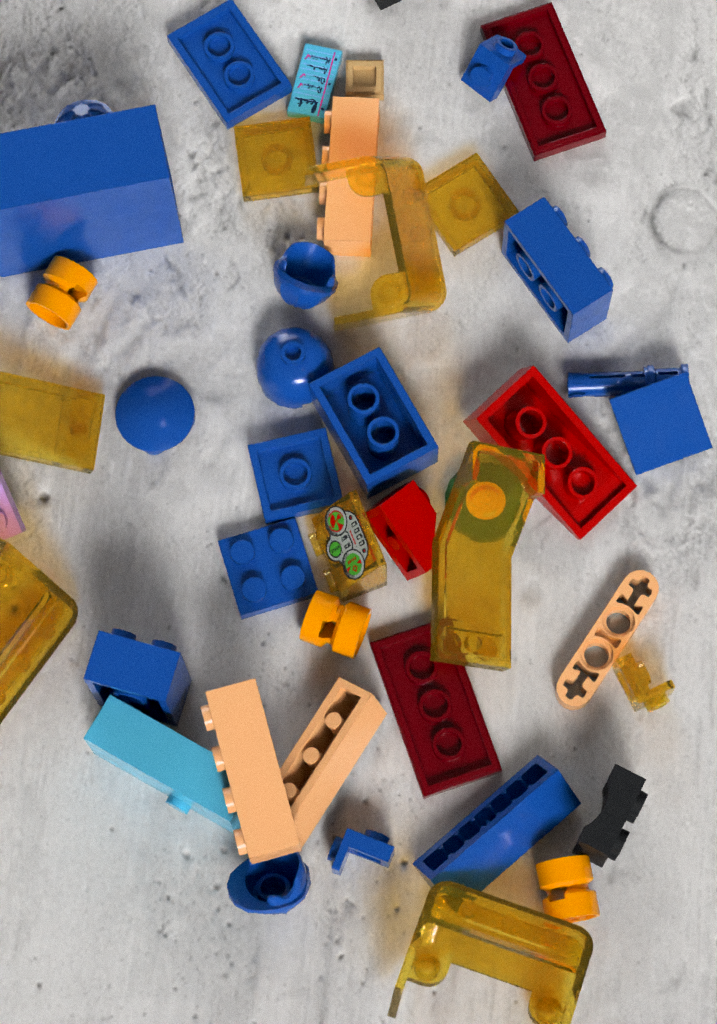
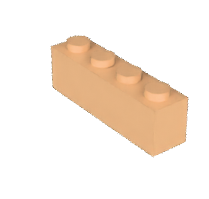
M333 96L332 111L325 110L324 134H330V146H322L321 168L328 169L327 181H320L319 205H326L325 217L317 218V241H323L324 248L332 255L371 257L380 118L379 98Z
M340 677L280 768L301 849L387 715L372 693Z
M256 679L206 691L208 705L200 707L207 731L214 729L216 731L219 745L211 747L217 771L226 770L230 784L229 787L222 788L228 813L237 812L241 828L233 830L239 855L248 854L251 864H256L302 851Z

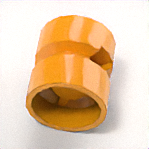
M54 256L42 275L45 283H38L26 305L35 315L47 323L63 330H69L81 312L79 302H86L98 282L92 273L78 263L62 256Z
M317 590L305 614L299 639L318 647H322L326 643L331 644L332 652L354 659L365 637L372 609L351 601L345 606L341 605L339 597Z
M588 855L561 857L535 865L539 889L547 892V896L542 900L546 925L568 924L600 916L596 891L588 887V884L593 880Z

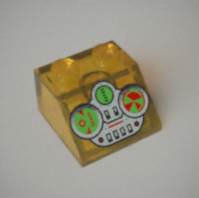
M357 490L351 491L311 519L313 532L307 534L315 556L323 555L328 569L323 570L322 573L330 593L338 591L342 602L387 586V563Z

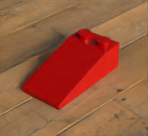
M534 365L519 369L463 421L483 446L578 540H581L637 487Z

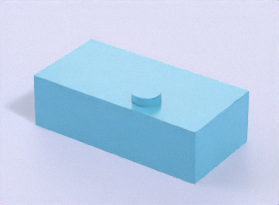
M109 695L84 736V740L93 753L169 796L166 803L186 815L191 809L232 833L233 830L239 829L241 826L237 812L228 813L222 788L230 786L226 770L217 771L213 753L116 697Z

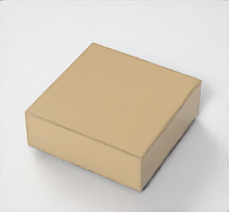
M346 60L345 96L379 98V101H384V60Z

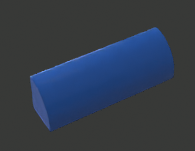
M537 755L412 864L441 900L456 914L581 805V802L560 771Z

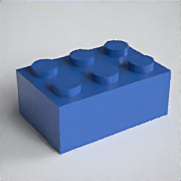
M543 197L504 221L501 253L566 342L569 343L607 319L613 293V282L607 271L602 267L597 268L589 258L590 251L584 240L579 236L574 237L566 227L568 226L567 219L560 208L556 205L552 207L546 198Z
M380 347L309 383L312 403L367 499L438 462V445Z
M113 628L111 633L98 631L83 678L100 706H103L109 695H112L154 720L178 727L192 681L180 652L176 651L177 647L175 645L156 639L152 640V644L136 641L135 634Z

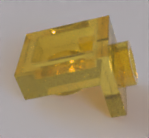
M631 653L616 659L612 669L634 712L646 708L648 713L653 712L670 702L668 696L672 695L675 689L672 679L649 689L648 684H651V678L642 661L636 663Z

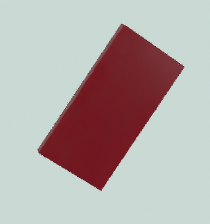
M552 2L480 26V32L484 41L495 35L507 37L514 41L518 49L527 56L522 64L513 68L503 88L533 161L606 138L607 131Z
M447 617L369 643L423 799L502 773L500 762Z

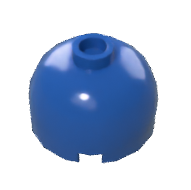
M300 327L280 329L268 336L259 349L255 364L258 383L265 396L279 406L292 409L303 408V405L311 403L309 383L335 370L332 352L323 338L310 329Z

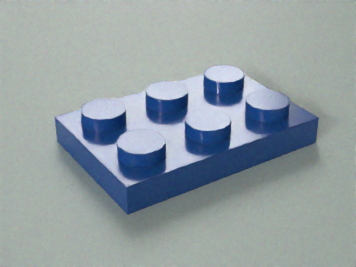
M233 0L224 2L167 35L169 45L227 130L292 92L291 83Z

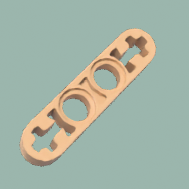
M635 570L624 578L559 677L555 688V696L558 703L564 708L579 710L590 702L652 607L659 592V585L656 578L650 572ZM640 582L646 583V592L650 596L641 595L634 604L633 609L625 605L633 592L630 584L637 586ZM621 599L625 604L618 603L617 601ZM634 610H638L640 613L637 615ZM613 613H621L628 618L629 629L624 633L616 634L608 629L606 619ZM592 646L603 648L608 655V661L601 667L589 665L584 657V653L588 648ZM576 665L585 674L597 677L596 681L593 682L587 676L581 687V692L585 695L583 698L576 695L573 699H569L566 696L568 689L563 685L565 683L573 685L581 672L573 669Z

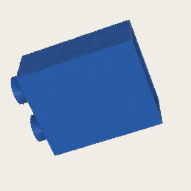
M155 104L0 133V277L47 269L54 256H62L80 263L184 243L171 172Z

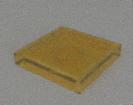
M310 117L234 127L244 202L319 192L320 184Z
M477 153L412 191V198L454 257L503 228L504 221L519 212Z

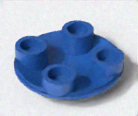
M151 376L137 380L125 389L117 402L115 419L120 434L130 445L145 451L147 454L158 455L165 450L177 446L186 438L195 423V409L190 394L181 384L167 377Z

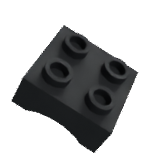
M617 764L614 765L602 790L603 802L601 813L590 824L584 826L572 853L588 855L590 862L601 868L607 858L613 861L616 860L630 833L623 829L626 821L634 823L648 796L647 793L641 791L646 781L645 778Z

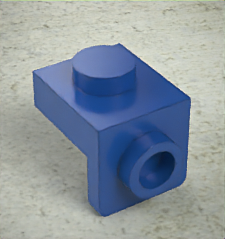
M495 35L479 44L461 81L491 102L498 98L513 68L522 64L527 56L518 49L517 44L511 39Z
M347 828L343 838L335 837L327 860L333 862L332 873L341 876L349 853L389 868L395 853V847L388 844L389 837L379 832L366 829L365 834H361Z

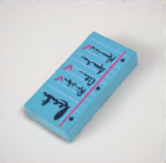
M305 43L287 109L288 117L324 124L325 110H329L343 58L341 50Z

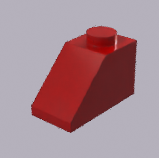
M412 480L394 489L365 511L362 516L407 581L423 575L432 569L437 513L431 506L427 493Z

